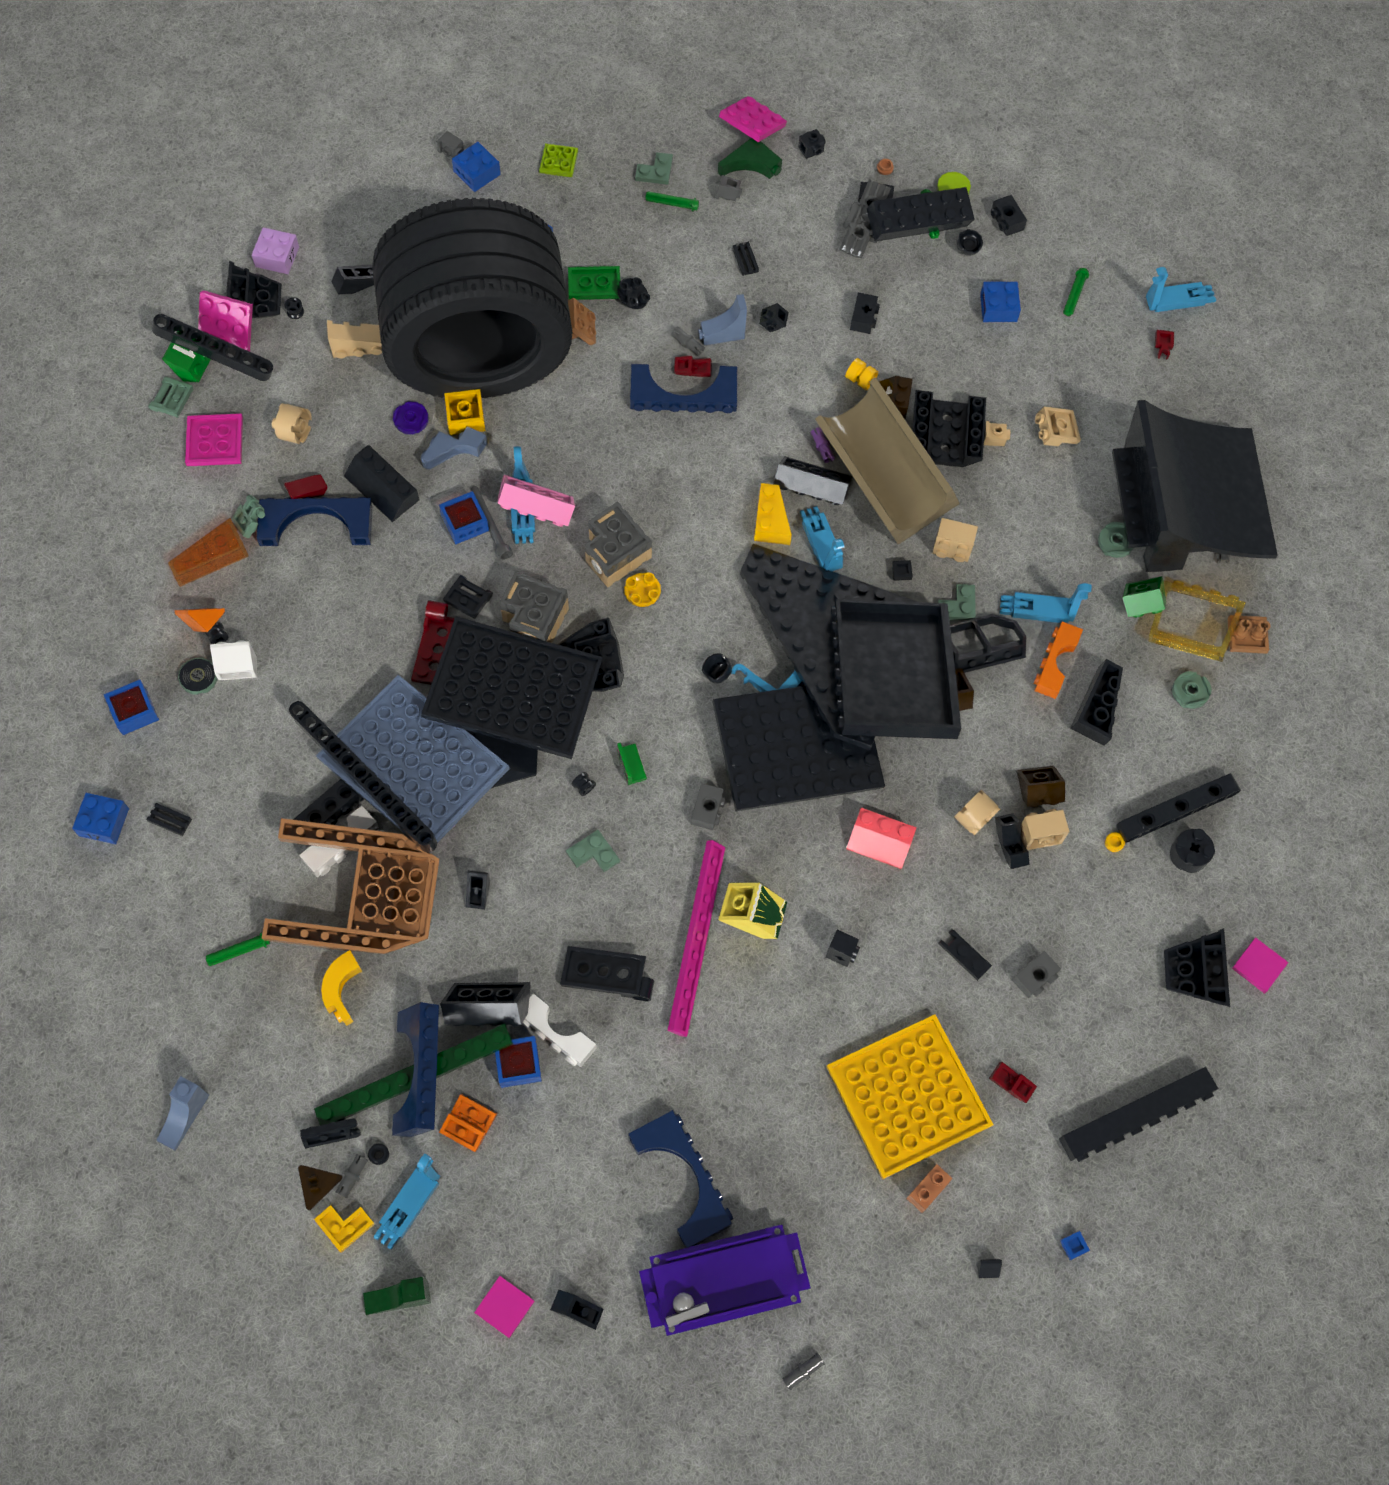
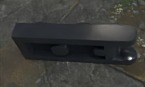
M951 929L949 934L954 939L948 945L943 940H940L938 944L978 981L992 965L955 930Z
M352 1118L300 1130V1136L305 1149L357 1138L361 1135L360 1129L355 1128L358 1125L357 1120Z

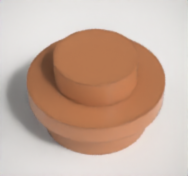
M882 159L877 164V171L880 174L889 175L893 172L894 166L891 160Z

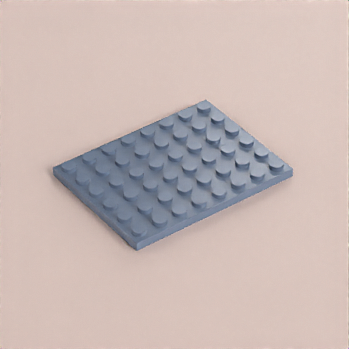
M397 675L336 736L433 832L438 843L510 768L509 765L466 730L421 718L427 698L401 676ZM337 748L334 753L338 752L341 748ZM323 750L316 755L318 760L399 828ZM353 761L347 762L346 765L352 764ZM366 773L361 774L358 778H363ZM379 786L373 787L371 791L377 790ZM392 799L385 800L384 804H388ZM405 812L398 813L397 817L403 816ZM418 825L411 826L409 830L416 829ZM431 838L424 839L422 843H428Z

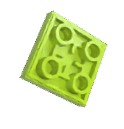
M545 143L539 173L573 178L578 148Z

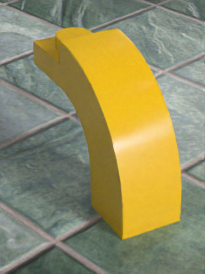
M350 950L339 956L329 966L324 975L321 988L323 1003L329 1014L335 1011L334 1014L339 1023L343 1021L346 1026L353 1023V1020L342 1002V989L349 979L362 972Z

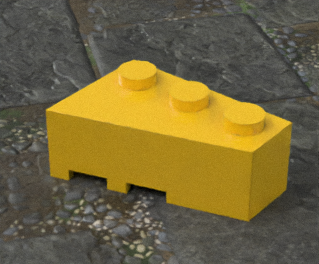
M761 483L754 541L790 545L792 534L779 485Z

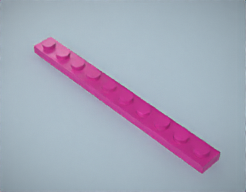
M713 840L706 842L667 1030L682 1037H687L725 852V847Z

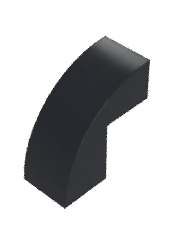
M1014 813L995 817L998 838L1009 867L1014 869L1030 865L1029 851L1022 843L1021 825Z

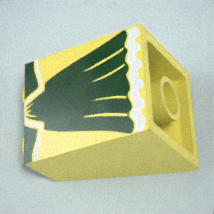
M729 883L718 920L763 939H778L787 901L760 883Z

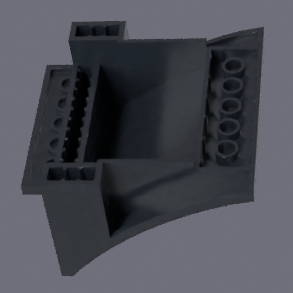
M1138 400L1124 448L1113 449L1112 456L1128 548L1146 547L1143 555L1146 572L1183 570L1187 557L1192 552L1210 551L1239 557L1276 559L1278 554L1252 428L1226 427L1193 421L1166 412L1146 400Z

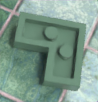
M656 152L654 166L637 164L635 181L668 185L673 154Z
M957 584L956 600H938V603H948L950 620H970L976 618L975 585Z
M599 830L566 850L567 855L576 868L591 858L595 859L603 872L620 863V859Z

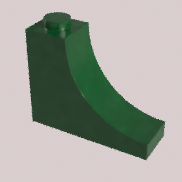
M750 138L718 163V174L725 176L731 172L749 170L763 174L770 179L781 172L782 159L761 141L757 142Z
M423 1276L401 1280L396 1285L363 1293L366 1316L431 1304L429 1283Z

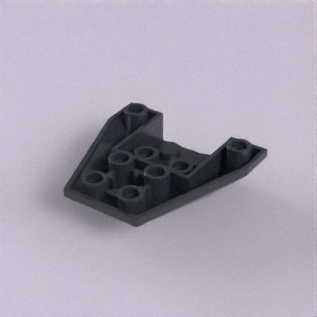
M609 617L587 624L557 644L603 657L593 691L604 692L621 687L624 671L620 647Z
M466 730L509 765L510 769L492 788L537 775L538 750Z

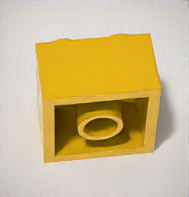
M480 389L444 393L450 435H458L462 431L464 432L467 426L479 432L486 431Z

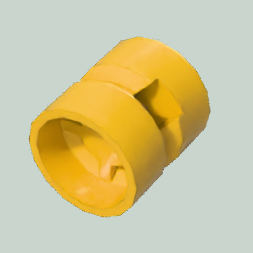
M856 358L849 366L845 377L853 383L857 382V385L862 389L868 390L870 388L869 381L875 377L877 378L879 371L872 366L867 367L864 361Z

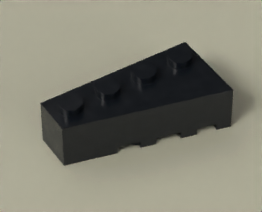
M1108 659L1098 667L1070 729L1101 745H1106L1112 739V727L1115 721L1114 714L1118 703L1117 696L1120 690L1123 667Z

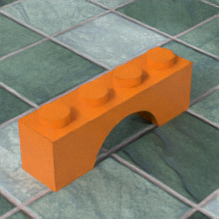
M1063 621L1059 627H1055L1051 636L1055 639L1053 643L1049 642L1046 653L1049 654L1047 659L1043 658L1039 668L1043 670L1041 674L1037 673L1033 683L1036 684L1034 691L1056 699L1065 678L1057 667L1056 658L1062 653L1074 652L1083 629Z

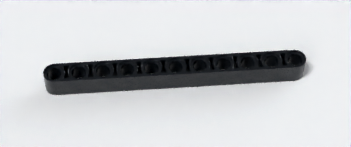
M296 701L292 703L289 707V713L296 724L422 851H434L437 847V840L433 832L303 702ZM337 748H341L338 752L334 753ZM353 761L352 764L346 765L347 762ZM366 773L363 778H358L361 774ZM379 786L377 790L371 791L373 787ZM392 799L388 804H384L385 800ZM405 812L403 816L397 817L398 813ZM418 825L416 829L409 830L411 826ZM431 838L428 843H422L424 839Z

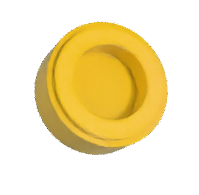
M1112 832L1106 837L1105 846L1111 852H1119L1125 846V841L1120 833Z

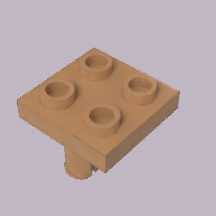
M575 298L568 300L572 340L579 337L589 345L596 344L595 314Z
M1229 615L1230 652L1267 654L1269 652L1268 630L1271 626L1269 621H1267V617Z

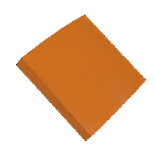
M460 1094L439 1133L476 1152L498 1113L464 1094Z

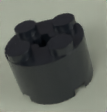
M1202 829L1183 831L1172 843L1170 849L1172 863L1178 869L1188 873L1201 871L1215 854L1212 839Z

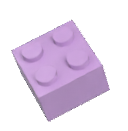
M262 228L252 253L255 267L289 274L299 249L297 237L295 234Z

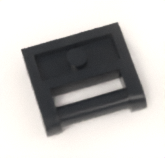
M460 575L443 598V601L476 619L483 607L493 596V592L482 589L468 581L465 576ZM464 586L482 597L479 599L464 591L461 587Z

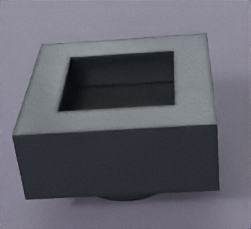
M911 560L892 562L894 581L912 580Z

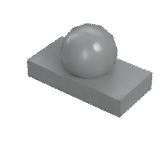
M679 1293L673 1300V1308L677 1313L665 1317L668 1327H672L708 1313L709 1308L706 1302L694 1306V1300L691 1295Z

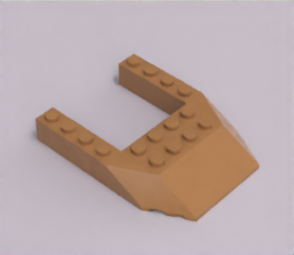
M281 818L278 839L281 842L358 851V859L347 928L265 918L262 933L264 941L386 954L428 939L439 858L429 852L422 851L403 834Z

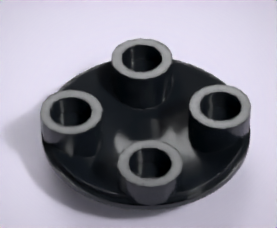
M625 278L619 282L617 294L623 304L631 309H642L650 300V295L640 278Z

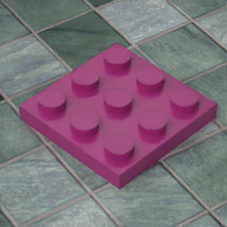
M749 96L721 110L719 114L720 118L757 142L784 128L787 123L779 114H775L767 106L761 105Z
M203 290L200 292L198 329L250 352L253 304Z
M242 414L187 416L186 466L242 464Z

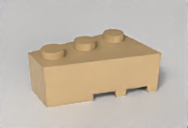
M327 320L328 340L333 358L342 359L346 356L361 357L367 354L380 355L382 353L379 325L360 323V326L349 325V322H343L342 325L333 324L331 320Z

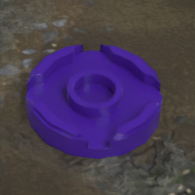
M405 402L404 405H399L393 413L395 427L404 434L413 435L420 433L426 428L429 421L427 410L418 402Z

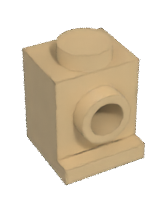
M986 421L984 445L1005 446L1006 441L1010 439V429H1007V424H996Z

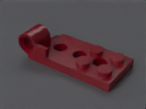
M431 600L427 602L423 624L424 630L411 677L412 682L429 685L433 682L436 670H430L429 666L432 663L439 664L443 651L435 653L433 649L436 646L445 647L455 619L447 617L448 603ZM441 629L448 631L444 637L439 636L437 633Z

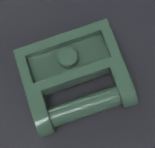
M164 377L160 390L148 407L153 411H159L178 418L194 390L193 386ZM169 387H170L171 389H170V391H169V393H168L166 399L164 400L163 404H160L161 401L163 400V398H164L166 392L168 391V389H169Z

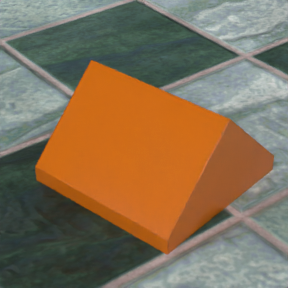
M225 608L175 610V614L195 632H208L225 613Z

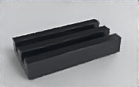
M749 241L744 245L743 243H740L739 246L733 245L732 249L742 276L759 272V267ZM745 249L748 251L754 269L750 265ZM738 250H741V253H742V255H743L744 261H745L746 266H747V269H748L747 271H746L745 268H744V265H743V262H742V260H741V257H740V254H739V251H738Z
M155 803L154 810H151V815L146 820L183 836L192 821L191 817ZM161 810V811L166 812V813H168V814H170V815H173V816H175V817H177V818H180V819H182V820H184V821H186V822H185V823L180 822V821H178V820H176V819H173V818H171V817H169V816H166V815H164V814H162V813H159L158 811ZM157 816L182 827V829L179 830L154 818Z

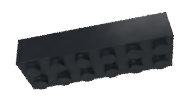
M967 187L873 201L866 209L875 242L927 234L933 231L963 228L969 226L975 220Z

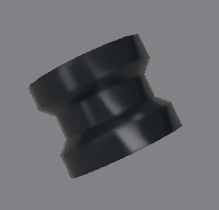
M292 297L285 301L284 305L289 318L299 319L303 316L304 308L300 299Z
M220 622L215 623L208 632H205L210 637L209 641L211 644L226 642L229 638L227 632L223 631L224 626Z
M587 772L579 774L571 783L574 788L579 790L581 796H585L596 786V782L589 779Z

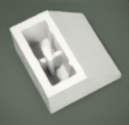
M239 640L235 643L218 642L210 645L214 672L218 680L257 677V657L249 641Z

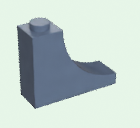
M743 294L736 295L733 305L726 312L713 319L701 322L700 329H698L699 340H703L704 346L745 339L747 306Z
M180 1076L169 1094L171 1097L170 1111L156 1141L174 1151L178 1148L210 1096L200 1086Z

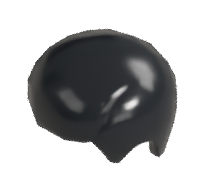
M970 229L961 232L957 240L958 250L966 256L975 255L982 249V236L977 231Z
M712 654L704 661L702 672L710 682L718 684L728 679L732 673V665L723 654Z

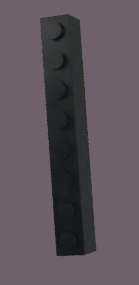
M1204 1067L1063 1135L1059 1140L1070 1161L1077 1159L1078 1162H1081L1089 1157L1088 1153L1095 1150L1097 1154L1107 1149L1106 1144L1112 1141L1114 1145L1125 1140V1135L1131 1133L1134 1136L1144 1131L1142 1127L1147 1124L1153 1127L1161 1122L1160 1118L1167 1116L1169 1119L1179 1114L1178 1109L1182 1107L1187 1110L1197 1105L1195 1101L1201 1098L1204 1102L1214 1097L1213 1092L1218 1087L1207 1067Z

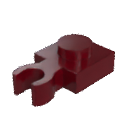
M1157 330L1155 333V348L1160 349L1157 357L1160 359L1163 353L1166 355L1167 360L1170 356V350L1174 347V332Z

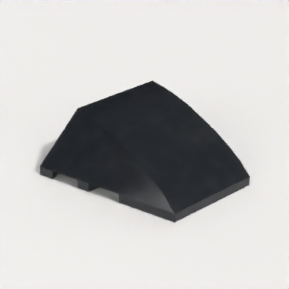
M229 261L226 297L253 304L252 318L280 315L282 283L263 275L258 276L249 272V269H242L234 265V262Z
M1224 928L1218 930V932L1207 936L1203 935L1196 940L1187 941L1164 950L1166 990L1230 1007Z

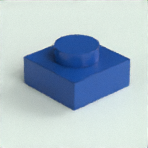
M1080 1231L1060 1240L1069 1260L1090 1251Z

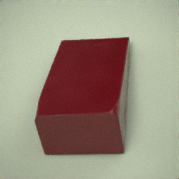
M321 474L284 484L291 499L324 496L328 488Z

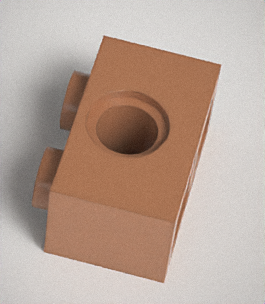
M936 1164L906 1199L923 1213L953 1178Z

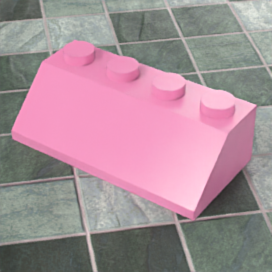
M505 474L503 475L497 499L500 507L511 510V508L516 509L518 513L526 516L528 514L534 515L536 519L546 521L547 519L560 527L569 525L575 508L572 496Z

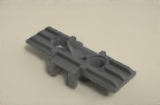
M870 179L868 180L860 201L853 202L849 215L844 221L843 227L847 228L849 226L841 244V251L862 259L868 242L877 243L874 241L872 231L867 229L869 225L866 210L869 207L867 202L887 199L891 190L890 187Z

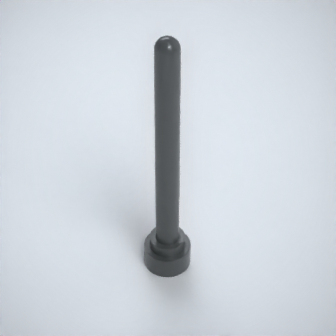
M473 486L471 491L474 492L488 521V527L498 546L497 555L499 559L505 560L513 555L510 546L504 544L478 487Z

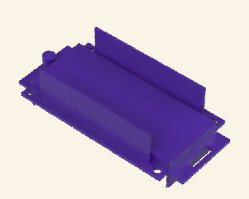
M783 1225L649 1257L651 1268L639 1271L651 1328L664 1325L667 1336L801 1303L799 1291L811 1289L798 1234L796 1232L785 1235ZM776 1228L780 1229V1234L778 1235L774 1232ZM798 1249L803 1269L802 1274H797L792 1254L793 1250ZM654 1258L660 1259L659 1264L654 1263ZM688 1293L694 1300V1306L704 1302L707 1303L708 1313L674 1325L675 1331H669L665 1317L677 1313L673 1308V1300L676 1295ZM792 1295H795L797 1297V1300L795 1302L791 1301Z

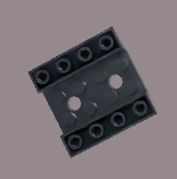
M915 391L912 431L935 465L966 467L983 460L987 397L969 396L967 403L933 400V392ZM949 415L952 417V420L946 421L943 419V416ZM941 446H948L950 451H943Z

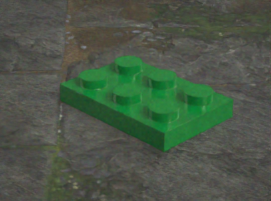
M620 266L568 267L569 300L572 298L576 300L620 299L617 294V286L620 282Z

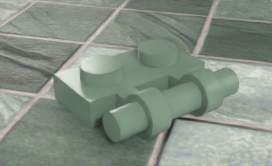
M252 495L246 497L247 501L245 504H240L232 517V521L246 538H250L252 533L256 531L258 525L256 519L258 517L264 518L265 516L264 508Z

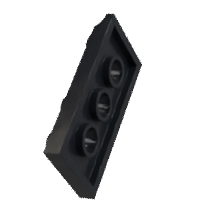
M568 946L560 985L561 987L620 994L621 997L649 1002L652 997L654 980L643 977L646 956ZM583 964L589 965V970L586 973L579 972V968ZM601 967H608L609 972L605 976H600L598 974ZM626 969L629 972L628 976L623 979L619 978V971Z

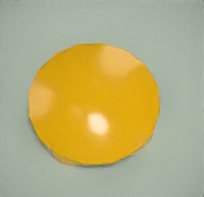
M650 572L637 573L626 579L624 587L625 596L635 606L648 607L659 599L661 585L654 574Z

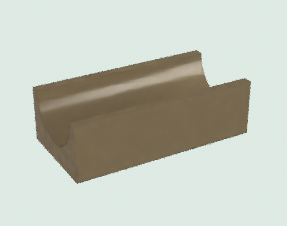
M875 377L869 381L870 388L865 397L853 408L831 418H825L820 415L815 420L897 544H900L960 503L951 486Z

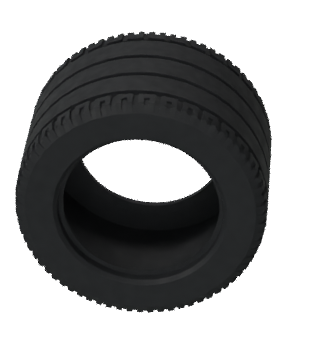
M472 197V199L464 198L460 200L458 198L452 201L447 200V202L440 201L438 204L433 203L431 206H424L422 209H417L416 212H410L409 215H405L402 219L396 221L391 228H388L383 237L379 239L374 250L372 267L382 353L388 369L403 384L419 392L440 398L445 397L444 393L480 389L481 397L485 399L498 395L503 396L504 394H510L511 392L525 389V387H530L532 384L543 380L549 373L554 372L565 360L572 344V325L560 250L551 228L534 212H529L528 209H523L520 205L516 206V204H509L507 201L501 202V200L490 198L476 199Z

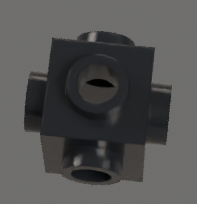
M817 129L808 131L799 136L798 148L806 159L820 155L824 152L825 137Z
M776 303L762 309L759 324L767 331L774 332L786 327L789 312Z

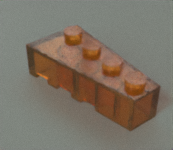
M229 518L169 561L168 564L181 587L249 556L231 518Z

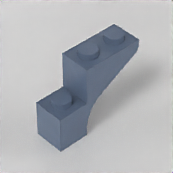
M468 426L464 432L462 431L459 434L458 440L439 431L436 437L434 436L431 439L429 448L424 450L421 455L423 468L432 469L455 455L463 453L479 457L487 445L486 435Z

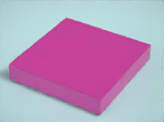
M1255 937L1232 969L1265 994L1289 962Z
M499 1276L474 1313L510 1339L535 1301Z

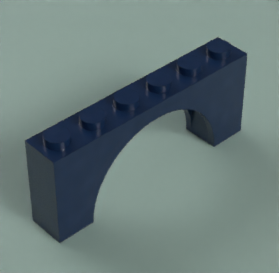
M631 364L630 409L636 411L653 410L655 412L661 410H670L671 412L683 410L692 413L696 411H706L707 413L723 411L724 413L736 412L737 366H720L714 383L700 393L676 395L665 391L656 384L650 374L649 364Z
M305 497L302 499H259V504L264 508L265 513L264 518L258 517L257 540L260 546H279L280 537L290 523L302 516L316 513L327 514L343 522L350 532L352 545H371L373 506L370 498L322 497L321 499H311Z
M420 1002L398 1012L397 1032L406 1033L410 1038L414 1052V1073L405 1103L397 1113L393 1114L392 1136L413 1137L432 1131L435 1128L438 1004Z
M672 1110L628 1133V1137L637 1155L650 1151L669 1152L683 1159L693 1170L699 1186L698 1204L690 1219L677 1229V1233L685 1248L696 1246L731 1227L733 1216L728 1208L724 1209L721 1203L723 1197L718 1189L714 1190L711 1184L713 1178L708 1170L704 1171L701 1165L703 1159L698 1151L694 1152L691 1146L694 1142L688 1132L684 1133L681 1127L684 1123L680 1115H675Z

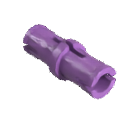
M820 427L815 428L818 435L813 429L811 435L824 463L830 462L828 457L833 461L835 457L829 448L830 443L825 439L822 429Z

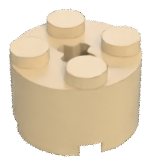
M284 403L280 404L278 414L272 420V428L275 429L277 438L296 444L304 443L311 430V426H308L309 420L312 421L311 412L302 407Z
M980 790L954 818L970 833L975 835L1000 808L983 790Z

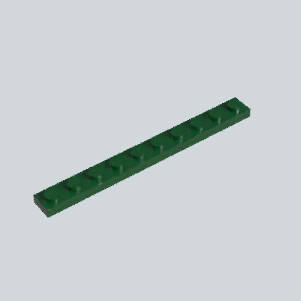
M503 1024L438 1053L436 1078L513 1045L507 1026ZM414 1064L314 1108L319 1125L342 1121L409 1091L413 1079Z

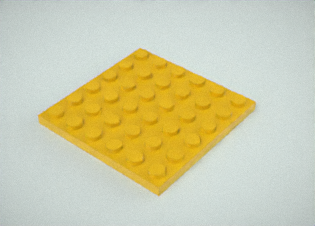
M936 1014L826 1066L882 1180L994 1125Z

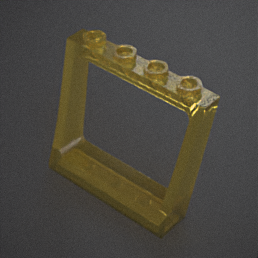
M1174 580L1173 583L1165 581L1166 599L1168 593L1173 591L1236 608V613L1220 647L1159 631L1158 627L1163 611L1155 614L1149 634V642L1223 662L1246 602L1239 601V597L1235 595L1221 596V593L1216 590H1210V592L1202 591L1203 588L1197 585H1192L1190 588L1184 586V583L1178 580Z

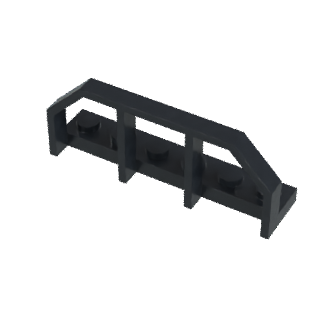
M990 614L950 624L951 634L973 629L984 649L959 655L952 642L955 669L962 668L963 672L966 673L1026 658V635L1016 620ZM994 624L1015 631L1020 640L991 647L980 627Z

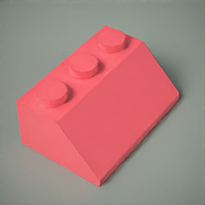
M861 808L846 849L902 869L917 827Z

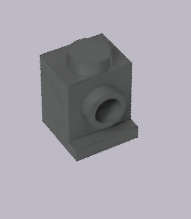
M446 131L436 141L438 152H443L447 157L451 156L454 158L464 151L463 141L449 131Z
M722 175L715 198L719 199V197L732 201H736V198L740 199L742 188H740L741 181Z

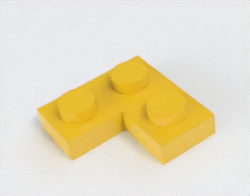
M330 1205L314 1219L340 1253L375 1225L362 1207L344 1221Z

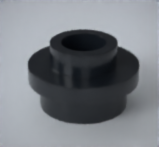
M375 1144L369 1149L368 1158L371 1163L382 1165L389 1158V1150L383 1144ZM377 1151H382L383 1155L381 1158L375 1157Z

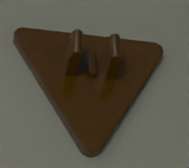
M300 1165L298 1171L306 1209L311 1210L342 1180V1175Z

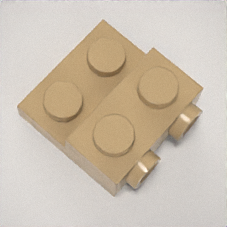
M1043 407L1036 414L1035 423L1039 424V438L1043 440L1044 445L1078 444L1081 441L1073 410Z

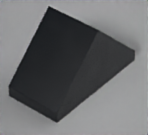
M468 870L465 907L485 910L490 885L488 873Z

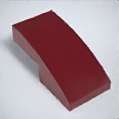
M692 356L675 357L674 373L682 376L711 377L712 360L711 358L693 359Z
M999 1062L989 1077L992 1082L1024 1103L1028 1102L1037 1088L1024 1075L1017 1074L1003 1062Z

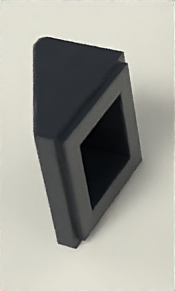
M985 1259L978 1261V1277L999 1278L1002 1260Z

